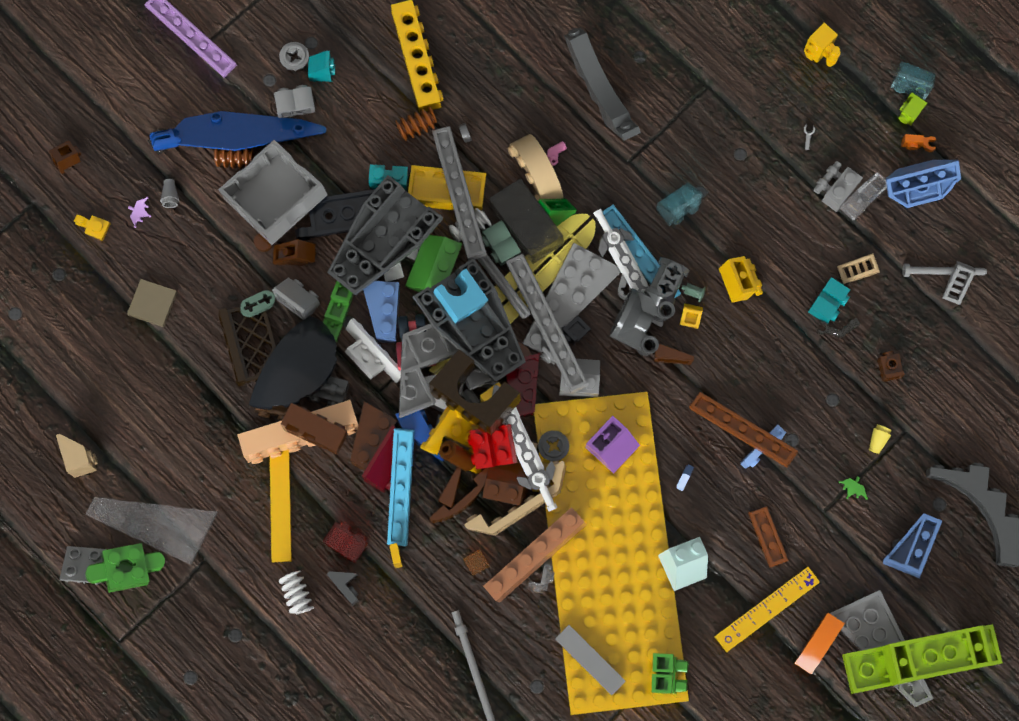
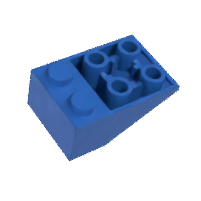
M423 409L399 418V413L395 414L402 429L415 430V444L421 446L423 442L427 441L433 427L431 424L427 425L426 421L428 419ZM439 453L438 455L432 454L440 461H445L443 458L440 457Z

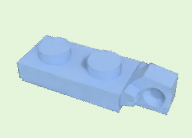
M776 425L769 433L781 440L786 431L779 425ZM753 448L740 464L744 468L749 466L753 468L760 461L758 457L762 453Z

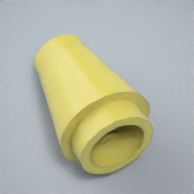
M877 424L876 428H873L869 451L880 454L891 437V429Z

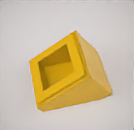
M684 304L680 325L698 329L703 308Z

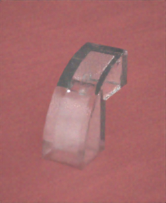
M876 172L852 194L840 209L854 221L871 203L886 191V180Z

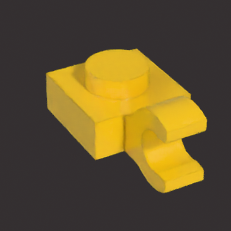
M76 215L74 219L76 225L86 228L85 234L102 241L110 226V222L93 215L90 220L80 215Z

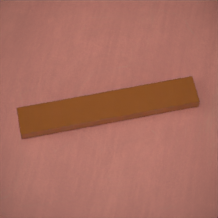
M699 392L689 406L690 410L788 468L798 453L797 449L702 392Z

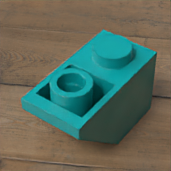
M330 51L310 56L308 64L309 81L332 82V75L336 74V65Z

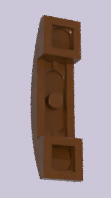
M485 468L473 479L476 487L452 509L448 510L443 505L429 518L431 523L448 520L468 508L484 489L489 468Z

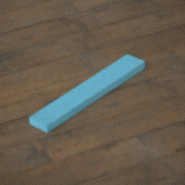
M613 204L605 209L603 214L611 229L621 228L631 233L634 240L625 242L644 278L651 285L660 265ZM679 289L674 298L678 297L681 294Z
M394 429L388 545L397 543L398 546L408 545L415 434L413 429Z

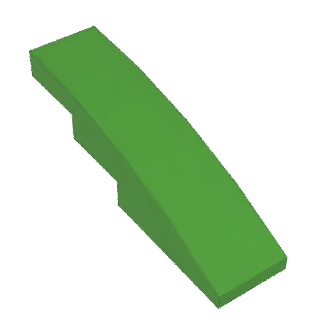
M338 281L331 294V300L323 321L334 336L336 343L354 296L352 292Z

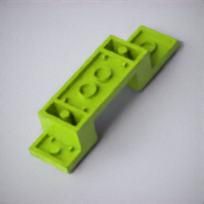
M993 624L892 643L882 647L842 655L851 694L1003 663Z

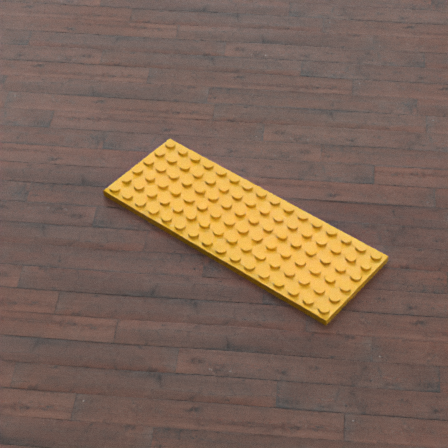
M648 392L535 404L534 419L537 443H539L541 436L548 431H559L569 441V451L559 461L563 460L566 465L561 493L552 498L558 508L548 511L545 503L547 526L549 528L571 507L587 524L551 556L560 633L570 625L626 681L611 696L562 647L570 715L689 701L688 690L686 692H677V695L651 692L652 674H656L652 671L653 653L674 654V657H677L678 660H683L675 593L658 557L659 554L669 548ZM612 416L622 423L640 444L637 450L614 474L585 448L586 443ZM559 440L553 444L549 443V453L554 449L560 451L557 447ZM539 453V457L544 466V470L546 471V467L548 466L550 461L544 459L542 455ZM550 480L549 484L551 486L554 485L553 481ZM678 672L677 680H686L685 672Z

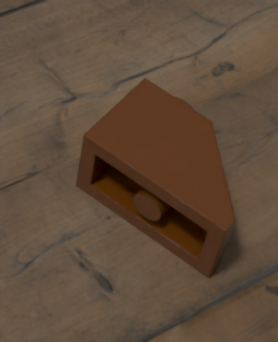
M297 239L275 245L273 264L303 266L314 263L316 244Z

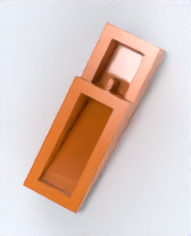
M826 613L794 664L812 674L845 623Z

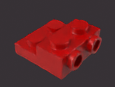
M511 424L500 425L492 435L488 432L483 433L479 429L470 430L468 443L473 449L471 462L476 466V469L517 463Z

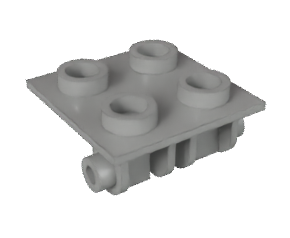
M67 546L59 580L83 582V584L89 583L85 577L87 567L91 564L101 563V553L106 549Z

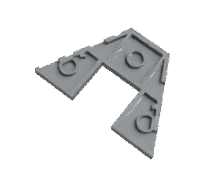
M432 324L404 333L402 336L399 418L435 405L436 401L430 393L431 390L421 369L452 358L458 351ZM475 365L474 371L467 377L465 382L470 391L493 382V380Z

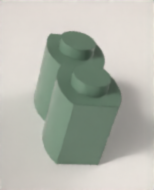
M502 220L482 231L484 246L490 248L492 251L490 255L493 261L499 263L500 266L506 264L507 260L521 254L518 245Z

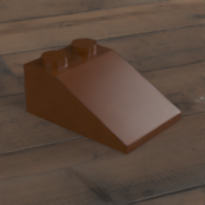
M517 455V463L489 468L482 498L519 506L525 504L524 500L527 497L528 488L521 486L517 477L528 479V476H526Z

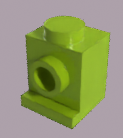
M911 93L907 101L899 109L902 113L898 119L902 123L911 126L927 102Z

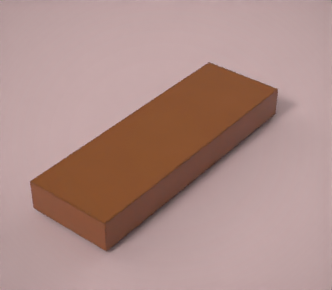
M768 507L749 512L748 515L769 568L789 561Z

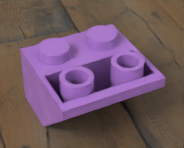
M612 416L586 443L585 448L614 474L637 450L640 444L629 430Z

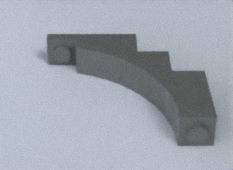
M581 28L570 30L568 34L564 35L577 73L584 79L591 100L598 105L604 124L624 141L641 133L639 126L631 120L628 110L610 85L595 55L587 32Z

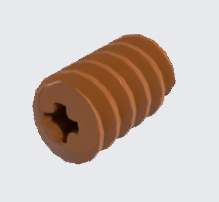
M430 106L427 108L428 113L421 109V115L414 112L413 118L409 114L407 115V121L401 117L400 124L395 120L399 133L405 141H408L407 135L414 138V132H417L420 136L421 129L428 133V126L435 130V123L437 121Z
M254 147L251 152H249L248 148L243 151L214 149V161L217 167H220L223 163L224 168H228L230 164L231 168L235 169L238 164V168L243 169L244 166L246 167L254 159Z

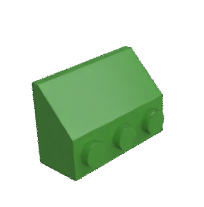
M429 235L421 244L405 287L421 292L425 288H431L450 276L462 243L443 236Z

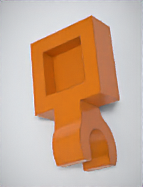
M905 134L901 141V147H906L908 150H917L923 147L927 152H934L936 147L929 146L928 142H935L936 138L933 136L924 137V135Z

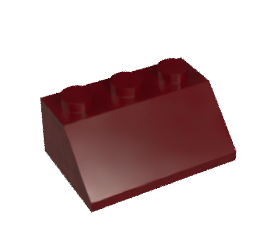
M393 425L362 474L366 483L385 493L386 489L390 490L393 437L394 429L396 428Z

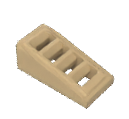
M873 253L837 266L843 284L880 273ZM867 261H870L872 270L868 269ZM860 263L863 264V267L865 269L864 273H862L860 270ZM854 265L858 273V275L855 276L851 267ZM845 268H848L851 276L850 278H847L844 270Z

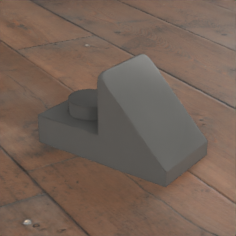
M331 571L327 573L328 577L352 606L359 601L356 598L359 594L352 586L348 588L347 585L357 578L358 574Z

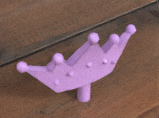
M148 197L136 201L135 207H128V209L133 211L130 218L134 228L137 227V221L143 222L141 217H151L144 209L146 207L149 208L145 204Z

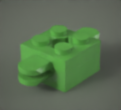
M142 543L103 550L101 553L102 562L89 565L85 572V577L89 583L93 584L106 581L108 593L145 586L149 583L148 573L160 571L165 564V558L160 552L144 554Z

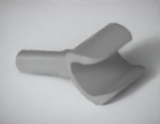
M806 123L804 125V132L806 133L804 150H809L811 135L815 132V125L813 124L812 131H807Z

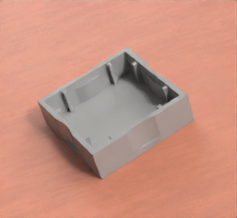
M275 140L257 154L244 169L237 172L218 189L224 200L271 245L328 195L323 185L310 172L298 165L292 156Z

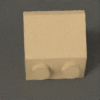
M61 434L56 435L67 473L76 478L97 471L95 465L98 464L95 453L92 454V451L88 450L85 446Z

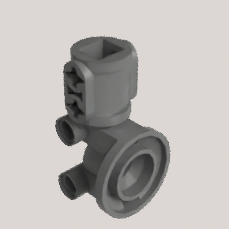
M663 257L659 259L658 264L660 266L650 287H646L644 293L634 288L630 290L609 334V337L636 349L641 356H648L657 351L659 347L658 340L653 336L646 335V332L653 318L658 322H664L674 315V304L676 302L674 297L683 278L687 277L690 272L685 266ZM661 308L666 310V316L661 313ZM645 342L650 344V351L644 347Z

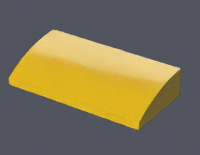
M412 165L408 193L427 208L454 210L442 168ZM463 171L473 208H478L481 211L483 208L486 173Z

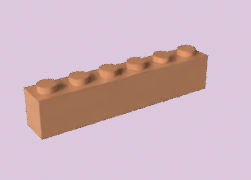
M571 507L483 587L495 601L500 603L587 525L586 522Z

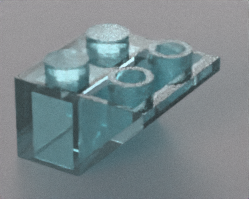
M901 61L890 87L899 93H914L925 100L934 86L936 74Z
M687 183L658 202L656 209L668 226L673 223L677 225L684 220L685 215L688 213L692 215L699 210L703 194L690 183Z

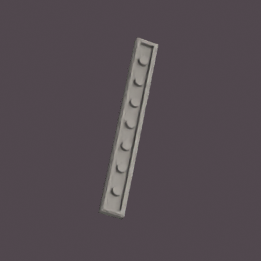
M448 126L432 130L467 259L470 261L473 258L486 257V250L451 128Z
M523 253L507 260L506 264L571 394L589 386Z

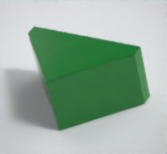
M539 199L538 201L543 217L553 228L577 211L567 199Z

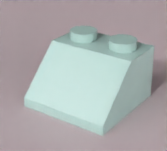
M700 537L669 548L658 555L674 591L707 578L708 554Z

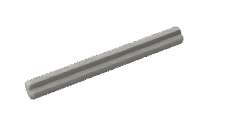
M489 256L478 258V261L521 318H527L530 315V310Z

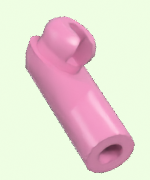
M563 141L547 150V157L552 166L557 165L559 153L567 149Z

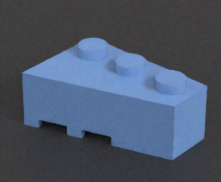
M374 281L363 291L377 342L396 343L400 296L399 282Z
M923 513L894 549L883 559V564L920 579L942 520Z

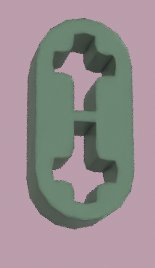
M267 290L257 293L242 301L240 311L245 317H253L273 307L275 296ZM263 296H266V298H271L269 304H267L266 302H262L259 304V302L263 300ZM246 304H248L249 306L256 304V306L252 308V312H250L249 310H245Z

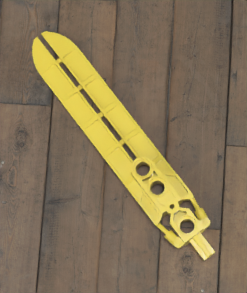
M588 214L570 216L555 227L525 256L533 274L549 257L552 258L536 275L534 274L542 292L553 283L572 244L575 243L587 249L592 242L596 228L594 219L575 236L573 235L590 217ZM571 238L556 255L553 254L566 240ZM509 272L505 279L516 291L518 286L511 272ZM496 285L495 289L503 304L507 298ZM519 290V291L517 292V294H518V296L521 298V300L524 302V304L527 306V304H526V302H525V300H524V298H523V296H522V294H521V292H520V290ZM508 301L503 308L511 324L519 314ZM451 358L436 363L437 365L432 366L429 371L432 375H437Z

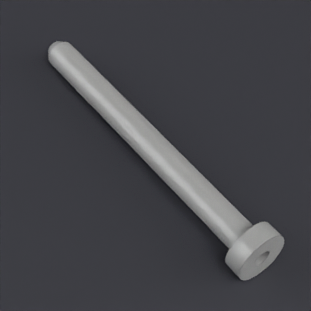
M903 264L902 273L903 277H909L910 274L951 275L954 267H910V264ZM975 268L976 272L974 275L987 274V269ZM960 270V271H959L960 273H963V274H965V275L968 274V272H966V271H963V270Z

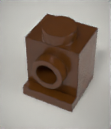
M69 140L49 150L52 161L61 174L65 173L64 170L81 162L79 158L81 156L80 150L77 146L73 147Z
M893 351L882 353V356L878 359L882 382L901 379L905 373L902 369L899 353L894 354ZM890 361L894 363V367L889 366Z

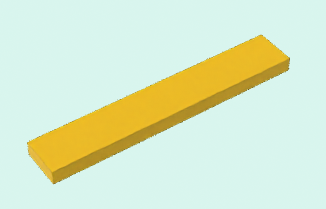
M289 450L282 451V455L279 457L270 458L272 563L292 562Z

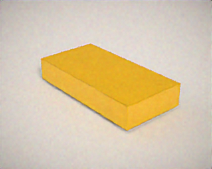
M390 544L394 567H403L398 544Z

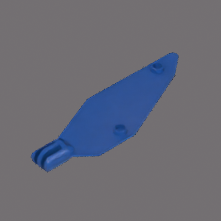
M219 111L184 118L174 129L152 132L149 134L154 151L174 148L179 145L237 151L268 145L273 140L278 143L323 134L326 132V127L302 119Z

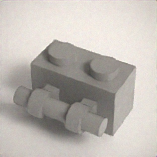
M838 161L828 167L827 173L816 182L817 185L813 189L817 194H820L822 190L826 192L822 202L835 212L841 208L863 179V177L849 167L841 174L838 170L842 165ZM833 177L837 181L831 187L828 182Z

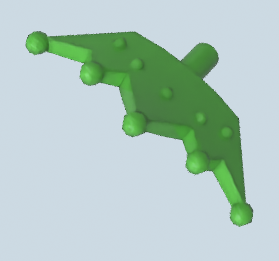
M857 476L855 481L851 478L839 481V483L844 484L843 490L847 488L846 499H849L851 495L856 493V498L862 495L868 500L864 486L858 483L860 477Z

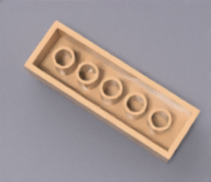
M351 400L311 412L315 415L319 414L326 417L327 421L333 424L335 422L345 426L348 435L356 433L358 429V422ZM282 421L237 434L243 456L248 463L252 462V464L260 463L263 461V458L269 456L270 458L279 457L282 455L281 452L289 450V453L299 451L302 446L308 445V447H312L315 445L284 431L281 425Z

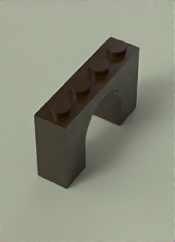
M458 350L429 383L430 393L434 398L445 401V404L451 410L455 411L456 409L460 412L466 421L474 422L483 433L488 432L492 435L520 403V392L504 382L494 395L485 402L470 403L464 400L459 394V389L462 383L474 371L475 363L472 358Z

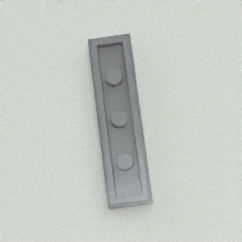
M570 625L555 638L611 696L626 682Z

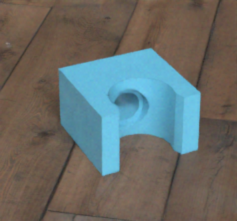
M467 269L461 271L455 278V283L461 290V296L449 294L442 284L433 291L455 324L481 309L488 301V298Z

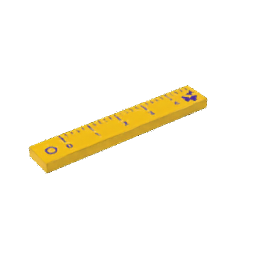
M809 567L805 568L714 637L725 652H728L819 584L820 581Z

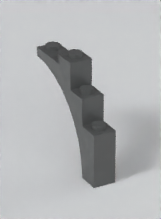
M972 463V465L966 467L965 472L962 468L944 469L942 465H933V467L927 469L926 478L938 480L956 488L979 508L987 520L993 535L996 549V565L1018 567L1019 518L1015 514H1006L1005 516L1007 493H1002L1000 489L990 488L987 491L989 467H984L982 463Z

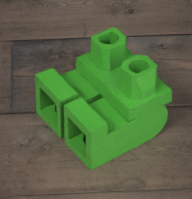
M653 653L652 671L656 674H652L651 692L676 695L677 692H686L688 681L677 680L678 672L688 673L689 662L678 660L677 657H674V654Z

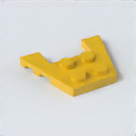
M447 406L439 418V423L435 429L432 428L429 438L421 444L420 448L438 455L443 437L469 448V451L473 453L472 446L468 443V435L470 430L478 429L476 424L472 421H466L460 412L456 409L453 411ZM474 466L469 471L479 474L482 472V469H476V466Z

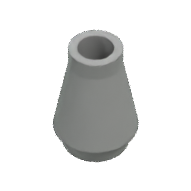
M173 179L164 180L160 202L165 208H175L179 202L175 180Z

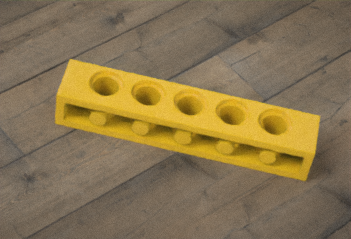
M412 0L392 4L391 12L419 113H421V109L427 111L428 106L432 110L441 108L443 96L441 90H437L436 84H439L437 74L432 73L431 67H434L432 56L427 55L426 50H429L427 39L422 37V33H425L423 24L418 22L417 19L420 16L418 6H414ZM406 20H411V21H413V22H412L411 24H409V25H407V24L404 23V21H406ZM412 36L418 38L416 41L408 40ZM419 53L422 57L414 58L413 55ZM421 70L427 72L425 75L418 74V72ZM425 87L432 89L428 93L422 91Z

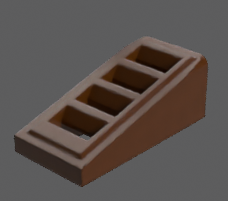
M659 344L657 351L654 352L655 362L691 365L694 360V356Z
M460 468L455 469L438 499L439 504L444 505L449 510L454 506L461 477Z

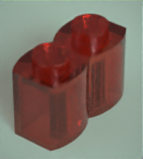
M342 521L340 524L335 522L324 538L323 543L356 564L368 547L367 538L359 532L354 534L349 531L351 527Z

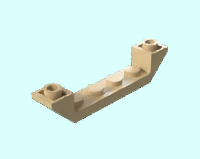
M563 460L561 462H553L555 466L552 479L554 485H547L552 498L561 493L566 465ZM541 493L537 496L531 495L524 500L525 504L522 506H514L505 517L502 518L500 516L491 522V526L488 525L481 514L478 516L474 514L469 517L464 526L471 531L496 536L545 504V500Z

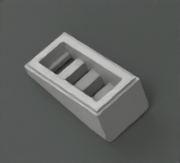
M957 261L942 298L960 305L976 272L975 268ZM963 270L968 272V274L965 275L963 273H960L959 271ZM959 277V278L965 279V281L962 282V281L956 280V278ZM953 284L961 286L962 289L960 290L958 288L953 287ZM953 291L955 293H958L959 296L957 297L949 294V292Z

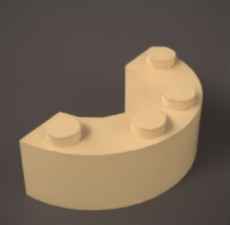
M528 134L510 143L509 147H507L508 152L512 158H516L521 168L524 167L526 170L525 176L529 184L533 185L535 191L534 199L539 206V199H564L557 175L536 138Z

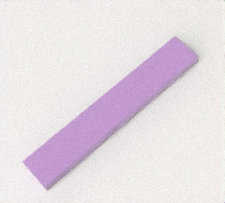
M148 0L145 3V7L223 78L237 66L226 53L167 0Z

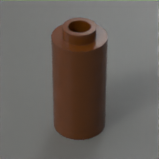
M445 441L440 446L439 455L444 460L464 471L474 468L475 465L471 462V455L473 453L453 441Z

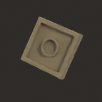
M140 279L127 314L128 316L164 327L177 291Z

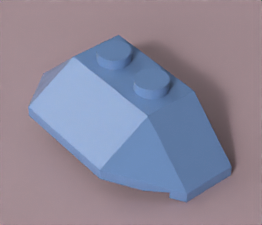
M930 160L895 170L886 178L888 197L906 208L943 199L956 182L958 183L961 179L959 161Z

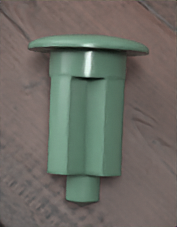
M687 283V286L682 285L681 289L685 290L684 294L699 299L698 302L702 301L706 291L705 286L702 289Z

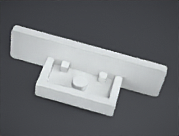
M352 318L346 330L356 342L349 346L345 353L370 380L384 370L395 383H398L401 375V370H398V364L364 330L363 326Z

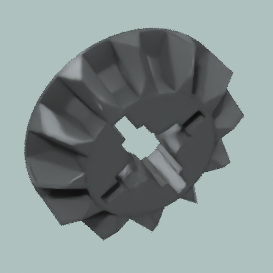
M548 431L539 440V453L546 460L552 462L560 461L569 451V441L559 431ZM559 440L557 447L560 451L554 449L549 453V443L553 444Z

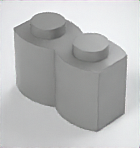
M299 85L293 90L280 88L277 92H274L278 118H288L315 112L312 90L307 85Z

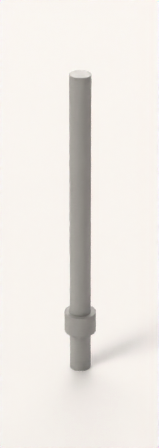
M459 610L452 612L456 625L454 629L456 635L460 637L487 721H495L467 636V627L463 624Z

